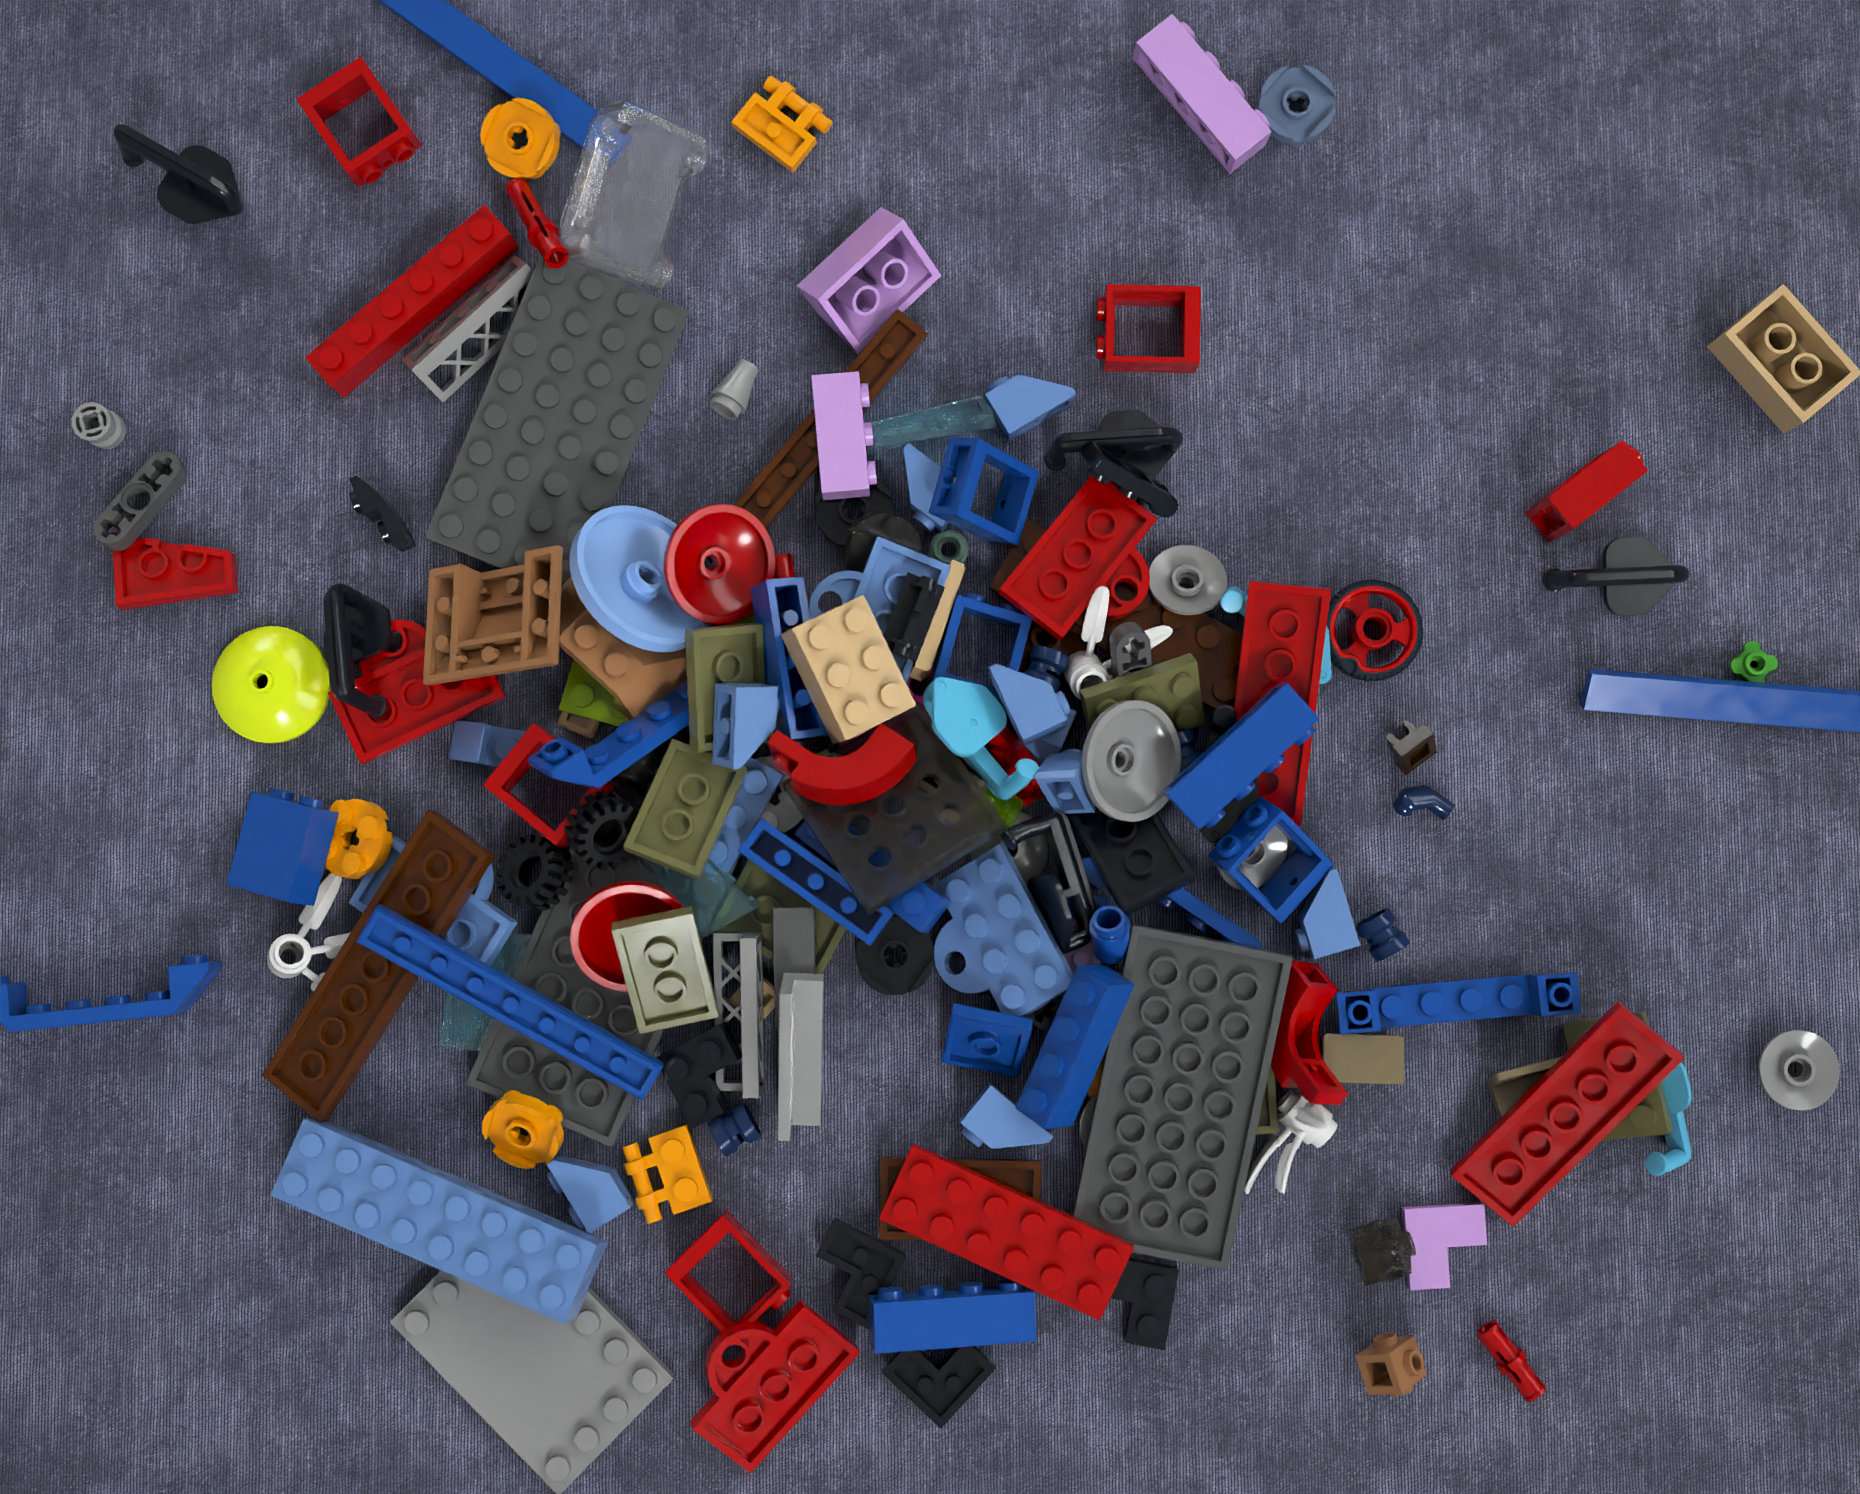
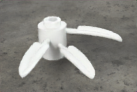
M1100 586L1095 590L1085 614L1081 638L1083 641L1088 642L1086 651H1078L1070 655L1067 670L1063 672L1073 694L1081 699L1079 690L1113 679L1112 675H1108L1106 671L1112 667L1111 658L1101 663L1098 656L1093 653L1095 643L1100 642L1104 634L1109 604V589L1106 586ZM1161 625L1145 630L1151 642V649L1170 637L1173 629L1169 626ZM1135 637L1130 638L1129 644L1125 646L1130 655H1134L1131 651V640L1135 639Z
M330 873L321 882L315 905H306L299 916V923L303 924L298 934L282 935L272 943L267 954V964L275 975L281 978H293L303 973L313 981L311 990L315 991L325 973H321L318 976L306 967L310 962L311 955L326 952V957L329 959L335 958L350 933L327 937L324 939V945L310 947L304 937L309 929L317 930L320 927L339 891L342 877ZM283 952H291L295 956V962L292 965L286 964L280 959V955Z
M1289 1090L1277 1104V1109L1279 1110L1277 1115L1278 1121L1286 1128L1278 1137H1272L1255 1159L1247 1174L1244 1192L1246 1194L1249 1193L1265 1162L1276 1148L1291 1133H1294L1296 1137L1293 1143L1287 1144L1284 1148L1276 1171V1189L1280 1193H1285L1288 1174L1296 1150L1302 1141L1307 1145L1313 1144L1316 1148L1323 1146L1331 1138L1338 1126L1332 1119L1333 1114L1321 1104L1316 1105L1307 1101L1301 1095L1300 1090L1296 1093L1293 1090Z

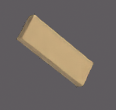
M951 560L949 564L951 569L944 584V592L917 661L914 662L909 677L919 681L924 680L931 669L966 568L964 567L965 564L955 560Z

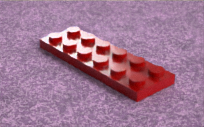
M1249 580L1234 709L1237 713L1236 722L1278 683H1288L1314 713L1316 712L1331 595L1330 588ZM1312 736L1299 746L1293 743L1283 752L1285 760L1269 774L1263 771L1257 776L1259 783L1258 798L1261 796L1283 810L1297 826H1301Z
M1617 1001L1450 1169L1451 1176L1514 1227L1685 1059L1683 1054L1621 1002Z
M912 1143L879 1214V1220L1099 1321L1134 1249L1133 1243L915 1143Z

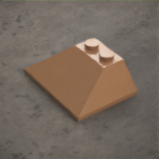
M555 545L525 551L524 565L487 572H479L463 564L429 569L423 684L435 685L558 665L563 547Z
M572 576L561 586L559 646L615 697L613 706L629 721L647 710L650 704L663 699L677 689L682 682L687 680L686 648L673 652H653L632 646L607 631L590 614L575 589Z

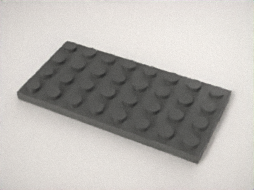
M540 254L425 539L499 569L524 565L525 551L559 545L563 547L562 586L571 577L569 564L570 549L577 532L595 513L612 507L690 311L571 259H568L565 265L560 268H550L545 264L543 256Z
M616 819L604 822L596 830L593 841H599L607 837L614 829ZM570 847L568 852L571 858L567 861L573 863L574 870L567 871V875L572 876L573 880L572 884L565 882L564 888L569 891L566 896L557 895L561 902L556 906L549 904L550 909L542 910L513 975V979L647 1054L654 1056L665 1029L639 1034L628 992L616 991L599 985L580 969L573 957L570 945L573 918L581 904L601 888L626 881L645 882L667 890L684 907L693 906L703 944L742 854L738 857L726 880L704 869L700 880H697L629 852L627 854L631 859L626 863L621 858L618 859L619 867L612 868L607 863V870H600L597 866L592 868ZM495 1018L466 1081L467 1085L499 1099L503 1097L505 1092L516 1090L522 1094L535 1097L547 1105H553L563 1115L561 1122L563 1127L611 1148L615 1145L635 1100V1096Z
M1134 923L1131 924V936L1121 975L1135 985L1105 1051L1072 1216L1133 1243L1134 1249L1132 1252L1224 1271L1228 1270L1293 960L1291 954Z

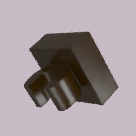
M1406 720L1403 722V728L1407 734L1405 737L1399 740L1390 732L1386 735L1388 745L1393 751L1395 764L1405 775L1437 753L1433 732L1424 723L1416 728L1413 723Z

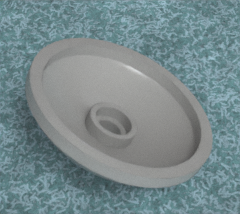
M1125 700L1111 705L1092 724L1083 747L1082 774L1091 800L1107 816L1116 820L1130 822L1141 821L1151 817L1167 803L1168 799L1161 791L1179 775L1181 769V747L1173 723L1159 707L1146 701Z

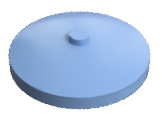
M618 505L608 507L589 518L577 532L571 545L569 557L570 572L581 601L590 614L607 631L632 646L653 652H673L686 648L685 630L707 628L712 624L699 621L686 614L673 600L667 588L664 577V554L668 540L677 524L654 511L637 506ZM707 557L704 561L706 569L711 566Z

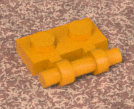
M771 75L763 85V88L772 94L769 100L766 101L755 92L731 123L735 130L794 173L817 144L816 138L807 131L814 126L823 134H826L831 128L833 121L823 114V108L815 102L809 104L796 94V88L787 81L782 83ZM788 106L799 117L794 122L780 110Z
M688 1124L650 1136L648 1140L653 1153L642 1156L637 1142L622 1147L627 1161L624 1163L627 1176H632L638 1194L635 1201L638 1210L643 1209L647 1224L662 1219L658 1206L660 1202L669 1200L673 1215L712 1202L713 1198ZM657 1165L664 1187L653 1190L646 1169Z

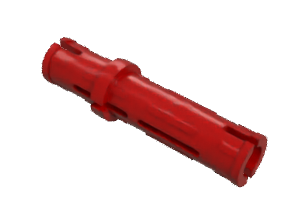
M524 178L512 179L507 184L505 190L528 230L527 238L533 247L539 249L548 267L554 269L562 267L568 261L569 254L559 239L560 235L556 224L545 215L528 181Z

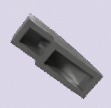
M816 907L773 908L776 1028H779V993L783 973L817 974Z

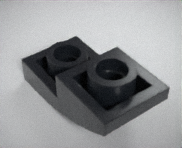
M358 476L349 478L354 490L349 492V497L355 511L358 514L363 513L364 516L373 522L382 519L381 522H378V529L384 542L387 545L391 543L392 546L401 552L416 547L405 522L388 500Z

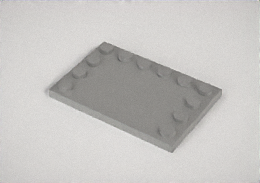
M440 1271L390 1321L394 1328L556 1494H561L675 1377V1374L590 1287L577 1318L562 1324L444 1271Z

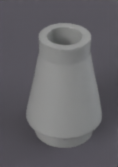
M739 359L736 366L711 392V408L721 416L731 420H736L739 414H744L759 369L751 362Z

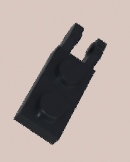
M1088 442L1081 452V455L1090 465L1088 472L1101 483L1107 484L1109 480L1118 485L1117 489L1133 501L1140 497L1145 503L1149 504V509L1152 513L1164 519L1173 516L1178 510V501L1170 495L1167 487L1140 469L1093 442Z

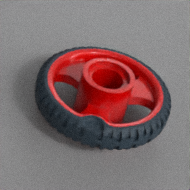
M1380 580L1358 581L1337 592L1330 600L1327 619L1331 663L1347 676L1363 681L1389 679L1405 670L1416 658L1423 638L1422 617L1413 599L1398 586ZM1369 594L1381 595L1393 601L1401 609L1405 619L1395 623L1387 611L1379 608L1370 609L1368 603ZM1341 608L1349 610L1354 616L1348 628V638L1352 645L1345 650H1340L1335 636V622ZM1365 621L1374 622L1379 627L1380 635L1378 640H1371L1364 634L1363 625ZM1390 641H1396L1404 647L1402 653L1393 662L1381 667L1366 666V655L1368 652L1376 651L1387 645Z

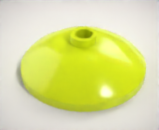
M259 627L241 634L223 650L213 671L212 696L219 715L234 732L256 742L282 743L303 735L319 721L330 699L328 692L331 691L329 666L323 653L309 638L285 627ZM266 675L268 684L260 689L257 681L259 677Z

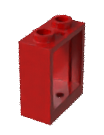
M361 56L296 99L347 175L358 188L363 184H371L377 181L382 176L384 170L396 162L402 163L407 161L414 155L415 150L422 146ZM370 90H373L399 129L350 160L324 121Z
M1107 284L1103 297H1097L1096 321H1103V335L1096 336L1095 356L1096 359H1102V371L1195 373L1200 364L1201 286ZM1115 306L1180 307L1179 357L1114 356Z
M1621 440L1590 461L1526 511L1525 514L1547 542L1550 543L1576 528L1648 470L1643 465V458L1639 451L1633 446L1627 445L1624 440Z
M533 723L485 781L483 786L555 846L566 847L568 844L565 838L569 836L564 832L565 826L571 825L566 820L568 815L555 829L511 792L530 769L531 765L528 758L541 750L546 743L557 739L543 726ZM608 781L600 788L591 786L579 800V803L584 806L587 803L584 797L589 794L597 799V791H604L608 795L615 785ZM573 808L570 813L576 815L577 811Z
M727 1209L664 1273L720 1332L744 1322L762 1324L763 1322L759 1317L769 1307L776 1311L792 1294L788 1288L791 1286L793 1278ZM728 1233L776 1281L737 1321L689 1272Z

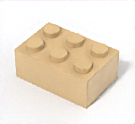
M1784 284L1764 297L1706 346L1783 434L1803 424L1860 376L1859 368Z
M864 595L780 634L833 744L846 741L916 706Z

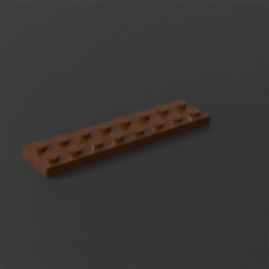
M1026 519L1019 545H1012L989 590L999 594V588L1046 532V529ZM1122 582L1115 585L1114 591L1119 599L1130 601L1135 598V590L1130 584ZM1148 589L1144 600L1134 612L1120 619L1106 620L1103 638L1100 642L1095 643V646L1109 654L1110 635L1122 623L1135 622L1144 631L1161 625L1171 627L1173 631L1170 637L1151 649L1152 666L1191 653L1197 660L1202 704L1213 710L1221 705H1229L1234 708L1243 634L1203 613L1181 615L1171 612L1154 599L1150 589ZM1083 612L1069 630L1081 637L1086 612Z
M427 810L262 1076L319 1123L328 1121L419 978L414 973L356 942L378 904H381L443 939L496 855L436 810Z

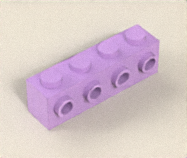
M1171 14L1136 42L1133 60L1229 174L1265 147L1272 132L1269 129L1270 125L1267 118L1261 111L1252 109L1245 100L1241 87L1235 81H1229L1220 71V65L1215 56L1209 51H1203L1196 42L1192 29L1185 22L1180 23Z

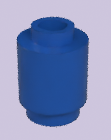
M1101 907L1094 913L1089 923L1093 953L1101 962L1107 964L1120 963L1125 960L1131 936L1129 918L1118 907Z

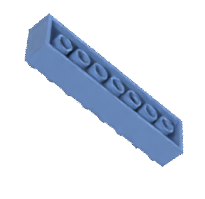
M314 1118L303 1119L270 1194L272 1197L562 1324L577 1318L608 1241L588 1234V1232L335 1123L330 1121L319 1123Z

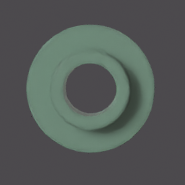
M941 531L933 537L930 543V557L948 565L951 560L964 563L968 556L967 541L956 531ZM946 544L953 545L956 548L955 555L952 557L944 556L941 552L942 547Z

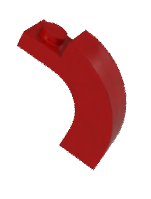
M882 723L862 747L842 757L829 758L816 755L778 730L767 741L772 756L771 762L780 771L789 775L794 792L809 800L830 805L856 804L885 793L901 781L917 761L914 744Z
M1292 961L1271 1060L1272 1071L1281 1087L1299 1088L1301 1095L1310 1103L1316 1105H1341L1348 1092L1326 1065L1318 1043L1321 1017L1338 989L1317 963Z

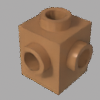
M1396 1332L1382 1333L1373 1338V1344L1356 1355L1368 1395H1405L1413 1391V1385L1426 1376L1424 1359L1418 1350L1414 1336L1397 1337Z

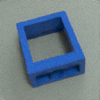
M950 437L928 513L989 543L1018 546L1039 471L979 438ZM984 462L1006 473L992 522L970 511Z
M964 593L963 596L956 595L940 640L928 686L938 677L983 685L1004 708L995 687L946 673L961 616L964 612L1016 628L1006 664L1007 668L1015 671L1019 670L1032 619L1027 615H1023V612L1014 605L1001 604L1000 607L986 603V598L974 593Z
M1261 796L1245 811L1239 821L1218 841L1217 845L1207 855L1259 908L1281 924L1334 865L1283 810ZM1276 826L1297 849L1259 890L1237 867L1271 829Z

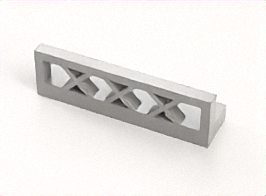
M516 255L510 258L402 359L442 402H445L503 347L519 308L518 292L530 281L533 273L532 269ZM497 311L510 312L509 326L502 332L489 331L490 317ZM468 338H481V352L474 358H461V344ZM454 352L453 358H447ZM439 365H453L452 379L441 389L428 377ZM460 365H466L460 370Z
M715 931L713 933L714 994L719 1012V1017L715 1018V1026L723 1022L727 1023L735 1016L741 1022L742 1042L738 1045L739 1049L742 1048V1058L740 1059L742 1061V1080H726V1067L716 1071V1084L720 1091H743V1098H759L765 1089L762 931ZM723 941H740V964L736 968L723 956ZM724 967L730 972V974L725 979ZM733 976L741 983V1003L737 1007L724 995V985ZM724 1006L731 1012L726 1018Z
M783 973L779 993L778 1141H790L792 1125L821 1126L824 974Z

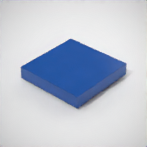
M953 1003L941 1062L1019 1078L1032 1031L1033 1019Z

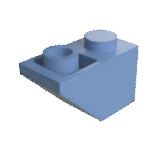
M562 1155L547 1164L550 1169L547 1176L552 1187L559 1194L564 1192L571 1204L568 1208L571 1218L579 1228L585 1227L588 1234L628 1210L636 1202L614 1167Z

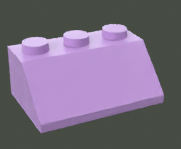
M880 207L807 275L797 287L816 313L854 352L859 354L897 309L904 312L941 277V274L904 219Z

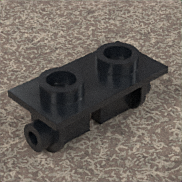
M907 573L883 635L891 652L915 662L917 661L945 589L944 586L937 584L936 580L923 575L919 577L912 573Z

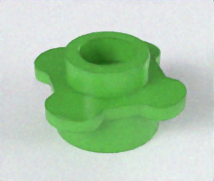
M1749 641L1743 645V652L1737 654L1730 661L1729 667L1731 672L1743 681L1764 683L1765 676L1769 671L1777 668L1778 661L1774 655H1767L1760 649L1759 643ZM1752 661L1756 662V668L1751 667Z

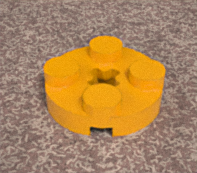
M514 98L512 99L513 101H508L503 105H496L486 115L480 133L481 145L485 147L489 164L496 171L513 179L524 178L534 180L542 177L544 172L551 167L558 154L559 138L561 135L559 125L545 108L529 99ZM523 129H526L528 143L526 146L516 150V142L512 140V136L515 132L521 134Z
M361 799L336 800L332 803L330 811L338 812L339 815L325 867L336 876L350 879L362 878L361 876L366 875L368 872L375 873L386 862L393 842L392 832L387 831L385 819L389 820L386 812L379 805ZM357 830L356 837L360 839L359 843L351 845V836Z
M509 1090L505 1092L502 1098L495 1101L486 1113L482 1122V1134L485 1141L489 1136L491 1142L495 1145L493 1149L494 1154L502 1161L518 1168L532 1169L535 1168L537 1163L545 1162L546 1165L551 1162L560 1149L564 1139V1130L561 1125L563 1115L553 1105H547L541 1100L522 1094L519 1091ZM519 1127H522L525 1130H527L529 1132L528 1135L524 1136L520 1134L521 1130Z

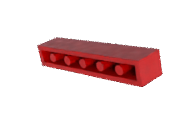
M484 204L309 353L305 359L332 389L345 398L519 249L518 245L509 231Z

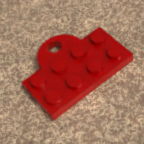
M1091 475L999 588L998 593L1059 641L1063 639L1083 612L1087 611L1093 593L1100 586H1106L1109 589L1106 620H1115L1128 616L1140 606L1150 584L1147 563L1135 547L1158 518L1136 501L1126 497L1110 481L1107 484H1103ZM1122 582L1130 584L1135 590V598L1130 601L1119 599L1114 591L1115 585Z
M392 620V632L397 631L402 635V647L393 653H388L384 649L381 653L361 661L360 666L363 676L355 679L357 689L369 695H382L386 699L387 710L384 715L377 718L372 717L368 713L338 700L334 696L333 691L328 692V695L360 764L365 765L506 698V693L498 676L491 675L435 685L423 684L426 628L408 620Z
M802 1300L790 1310L774 1329L756 1322H744L733 1325L721 1332L711 1343L707 1351L705 1371L715 1394L690 1420L691 1427L696 1433L751 1474L860 1354V1350L857 1344ZM731 1345L743 1347L742 1353L736 1359L725 1360L722 1358V1353L727 1347Z

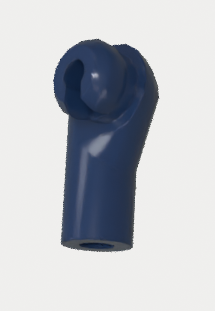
M1426 785L1404 788L1398 793V798L1393 802L1394 810L1401 816H1410L1413 810L1426 808L1442 820L1449 816L1455 806L1451 801Z

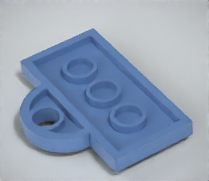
M877 536L862 573L857 571L836 572L827 576L815 587L808 602L810 620L824 614L818 606V600L823 593L832 592L836 594L840 599L841 605L864 595L884 635L907 573L909 572L919 577L923 575L937 581V584L944 586L951 566ZM891 652L905 683H907L915 661Z
M392 836L391 851L384 865L375 873L368 872L364 876L348 902L362 913L407 844L397 836ZM492 864L487 868L443 940L490 966L518 923L487 901L494 882Z
M999 844L935 883L939 893L951 901L947 908L952 919L940 930L934 946L936 968L941 978L950 987L970 994L990 991L1001 1013L1025 1017L1065 994L1073 972L1005 845ZM957 951L964 956L966 961L965 968L960 974H955L949 964L951 956Z

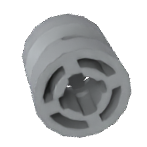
M89 402L79 406L74 411L72 428L81 439L101 449H112L124 440L126 425L123 419L105 406Z

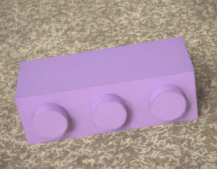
M859 371L811 375L823 500L869 497V485L877 484L875 461H867L866 446H874L872 422L863 421L862 407H870L868 383L860 384Z

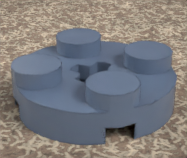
M1302 65L1301 68H1289V66L1279 68L1267 78L1260 91L1256 110L1261 111L1267 118L1270 125L1269 129L1272 131L1270 136L1282 143H1286L1290 147L1297 148L1307 142L1314 141L1326 131L1335 114V101L1333 98L1335 92L1330 80L1316 68ZM1300 97L1304 100L1302 106L1304 112L1291 111L1289 109L1290 104L1286 100L1290 98L1296 101Z

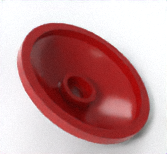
M712 504L692 511L675 527L665 549L664 577L669 593L686 614L702 622L729 624L747 617L753 613L750 589L765 580L774 579L775 552L766 528L753 514L737 506ZM707 556H710L712 564L706 569L704 561Z
M626 881L601 888L581 904L572 921L570 945L577 965L590 979L599 985L616 991L628 992L611 931L612 922L684 908L683 904L667 890L645 882Z

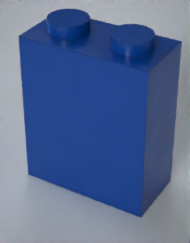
M270 788L268 795L251 791L226 885L285 902L314 906L339 813L323 809L325 801L300 796L299 802L292 801L294 793Z

